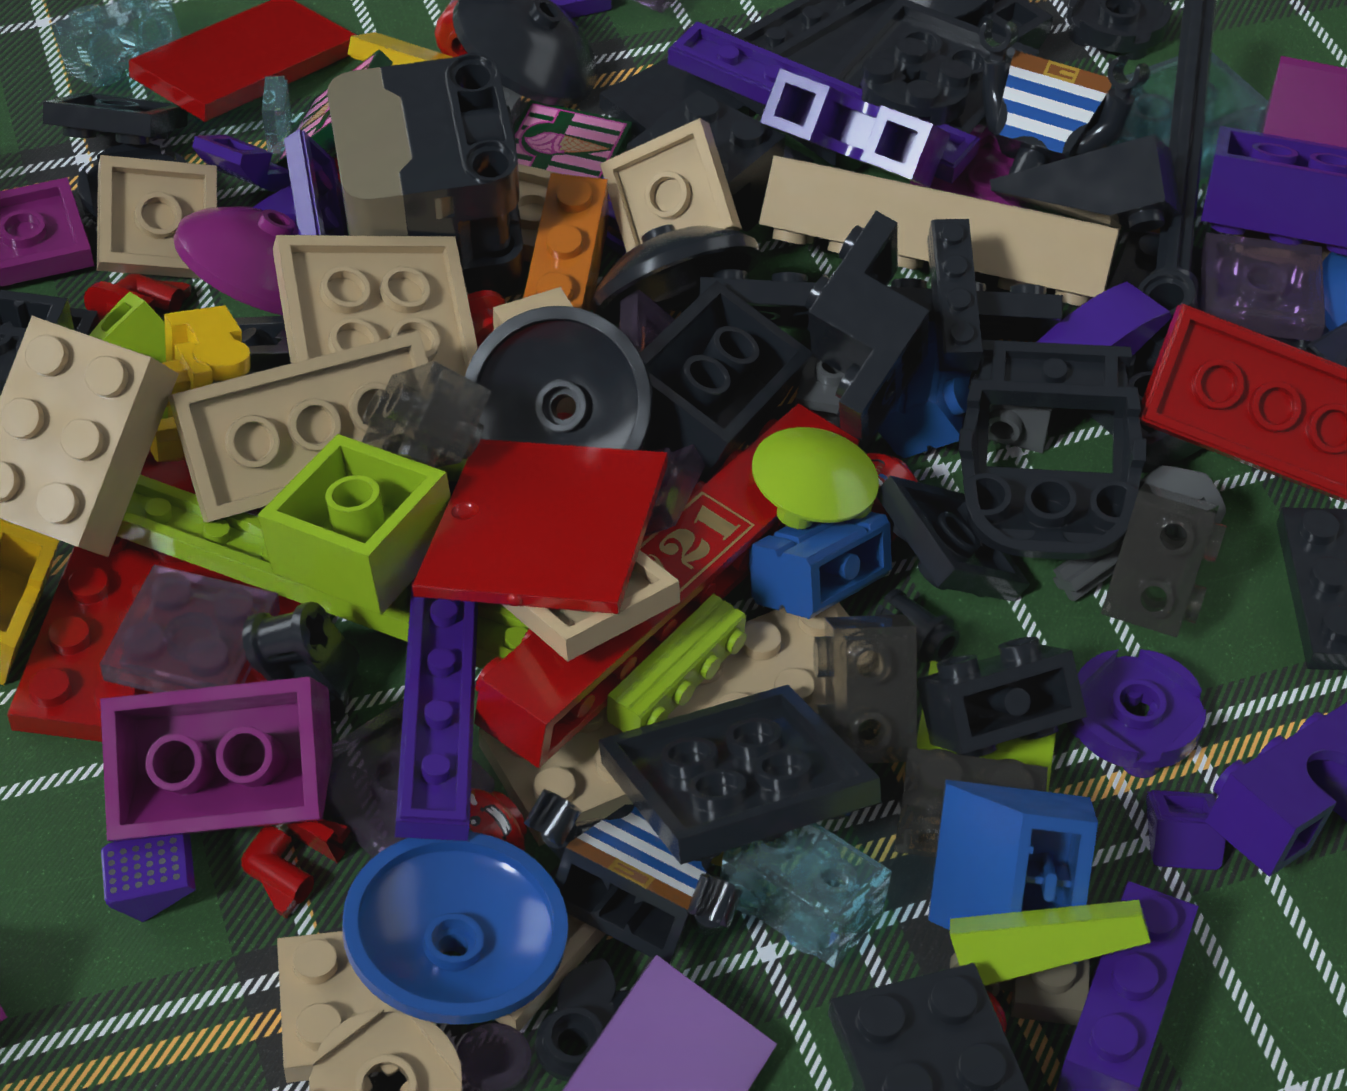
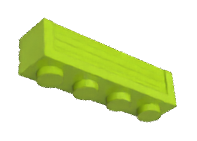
M712 594L607 695V721L621 731L626 732L667 720L668 715L678 705L683 706L691 699L695 688L703 680H710L714 677L721 663L730 654L735 655L741 650L747 638L745 633V613L737 608L735 609L728 602L722 601L717 595Z

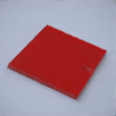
M476 439L412 585L414 597L619 614L668 465L667 452Z

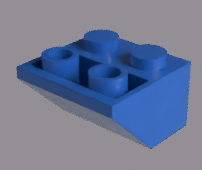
M946 780L928 921L950 930V919L1086 905L1098 820L1090 797Z

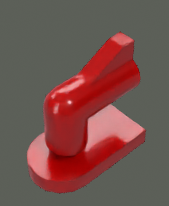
M138 273L126 275L116 284L105 281L93 284L85 292L84 303L87 310L98 311L99 321H101L130 291L145 300L154 311L156 307L173 313L177 312L183 301L191 295V285L184 282L159 281Z
M324 819L276 825L278 828L271 825L263 826L243 853L241 858L242 868L249 876L263 884L278 914L287 919L296 905L303 902L311 892L314 885V877L281 858V855L292 842V839L286 833L338 863L345 853L342 843L351 832L348 826Z

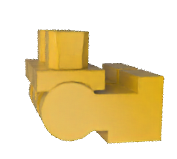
M226 305L164 314L166 362L162 364L179 373L171 395L245 376L250 371V349L242 342V330ZM168 400L166 406L168 407V418L161 419L150 447L156 462L186 460Z

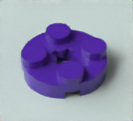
M1140 649L1138 657H1117L1118 650L1103 652L1090 659L1078 673L1087 717L1068 722L1067 725L1070 732L1079 738L1095 755L1107 762L1123 767L1128 774L1134 777H1153L1159 772L1160 768L1172 766L1185 759L1196 747L1206 721V709L1204 710L1199 699L1202 689L1194 675L1176 660L1156 651ZM1125 702L1133 707L1140 702L1149 706L1147 716L1134 715L1128 712L1122 703Z

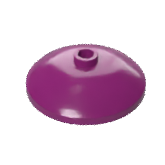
M236 206L202 209L185 216L180 221L174 235L175 249L182 261L197 276L220 292L244 304L270 313L283 315L273 246L276 235H299L298 227L290 217L275 210Z

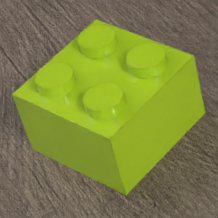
M337 434L258 514L272 573L382 615L418 574L451 498L447 473Z

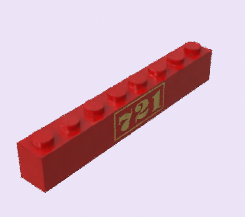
M799 403L780 420L775 418L769 420L760 431L757 439L744 451L740 449L733 451L724 462L720 472L707 483L704 481L696 483L688 492L683 504L669 516L666 514L659 515L649 526L643 538L640 550L679 580L680 603L568 662L532 630L528 629L520 645L505 658L495 657L481 671L475 685L478 698L474 724L539 769L607 706V695L712 594L723 599L750 574L748 568L749 549L753 543L768 535L773 536L776 531L787 526L778 519L777 507L762 494L755 483L752 474V460L759 444L775 432L795 427L827 430L845 437L857 446L859 440Z

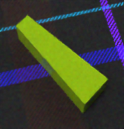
M1139 900L950 919L949 934L959 966L975 963L984 986L1151 943Z

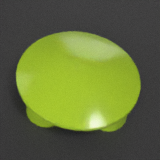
M795 427L775 432L759 444L752 460V474L757 487L777 507L778 519L791 528L805 529L810 527L813 522L835 523L853 518H864L871 512L878 493V474L867 454L850 440L827 430Z

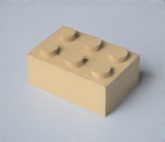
M32 316L0 396V519L108 557L167 406L168 396L172 393L179 373L152 357Z

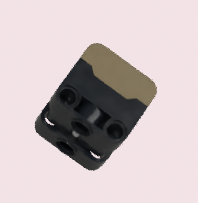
M468 53L453 58L354 70L342 73L332 79L328 85L327 97L349 236H455L467 295L481 290H492L499 293L502 297H506L520 290L525 281V269L518 207L520 198L518 157L509 105H506L500 72L496 62L490 57L479 53Z

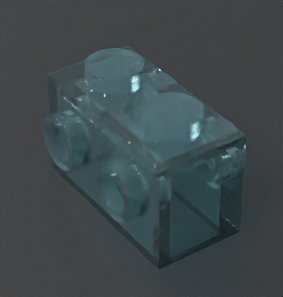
M118 0L101 7L99 4H90L70 11L68 13L69 18L51 24L67 74L84 82H91L94 87L109 85L123 78L121 71L129 69L130 59L182 38L171 0Z
M813 823L788 831L787 834L777 839L759 840L724 851L720 879L743 889L736 908L738 911L746 915L756 916L783 934L789 943L800 952L809 955L813 954L832 968H835L882 915L892 871L821 825Z

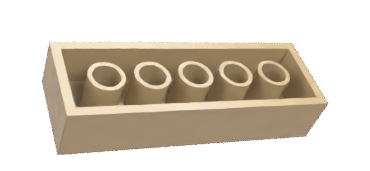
M773 156L759 221L760 225L774 227L773 239L800 245H814L815 237L829 239L828 251L840 253L841 247L851 230L856 225L864 228L874 212L878 211L898 222V266L917 270L918 268L923 269L924 261H929L927 237L931 220L969 219L975 281H978L980 273L998 276L997 288L1010 291V287L1013 285H1041L1056 289L1055 295H1063V303L1077 306L1083 305L1092 297L1106 291L1120 234V229L780 156Z

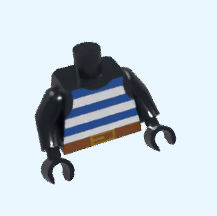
M992 19L986 21L981 26L979 41L982 47L990 51V56L985 57L983 62V106L988 130L996 137L1001 153L1014 159L1008 174L1113 146L1121 140L1135 102V97L1131 94L1132 90L1144 85L1150 77V69L1146 63L1138 64L1133 79L1129 81L1124 75V67L1128 62V55L1118 56L1111 61L1107 71L1108 77L1016 50L1011 59L1006 54L1007 49L1012 47L1017 41L1019 35L1017 26L1013 22L1006 24V38L1003 44L997 43L992 37Z
M543 789L524 824L541 832L543 841L561 860L555 883L564 899L567 914L652 958L658 955L668 964H671L674 960L690 917L692 927L696 932L703 935L717 934L724 927L729 929L743 889L720 879L711 872L709 867L712 859L691 861L680 865L634 804H625L606 818L600 817L576 822L582 811L558 794Z

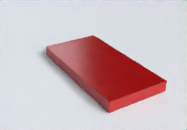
M269 0L130 59L129 77L206 122L350 56L348 55L350 38L356 34L295 0Z
M1185 304L1178 305L1140 404V424L1347 503V367Z

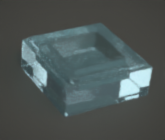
M285 76L265 77L262 116L267 151L273 154H282L285 149L284 139L291 134L292 128L288 81L285 80Z

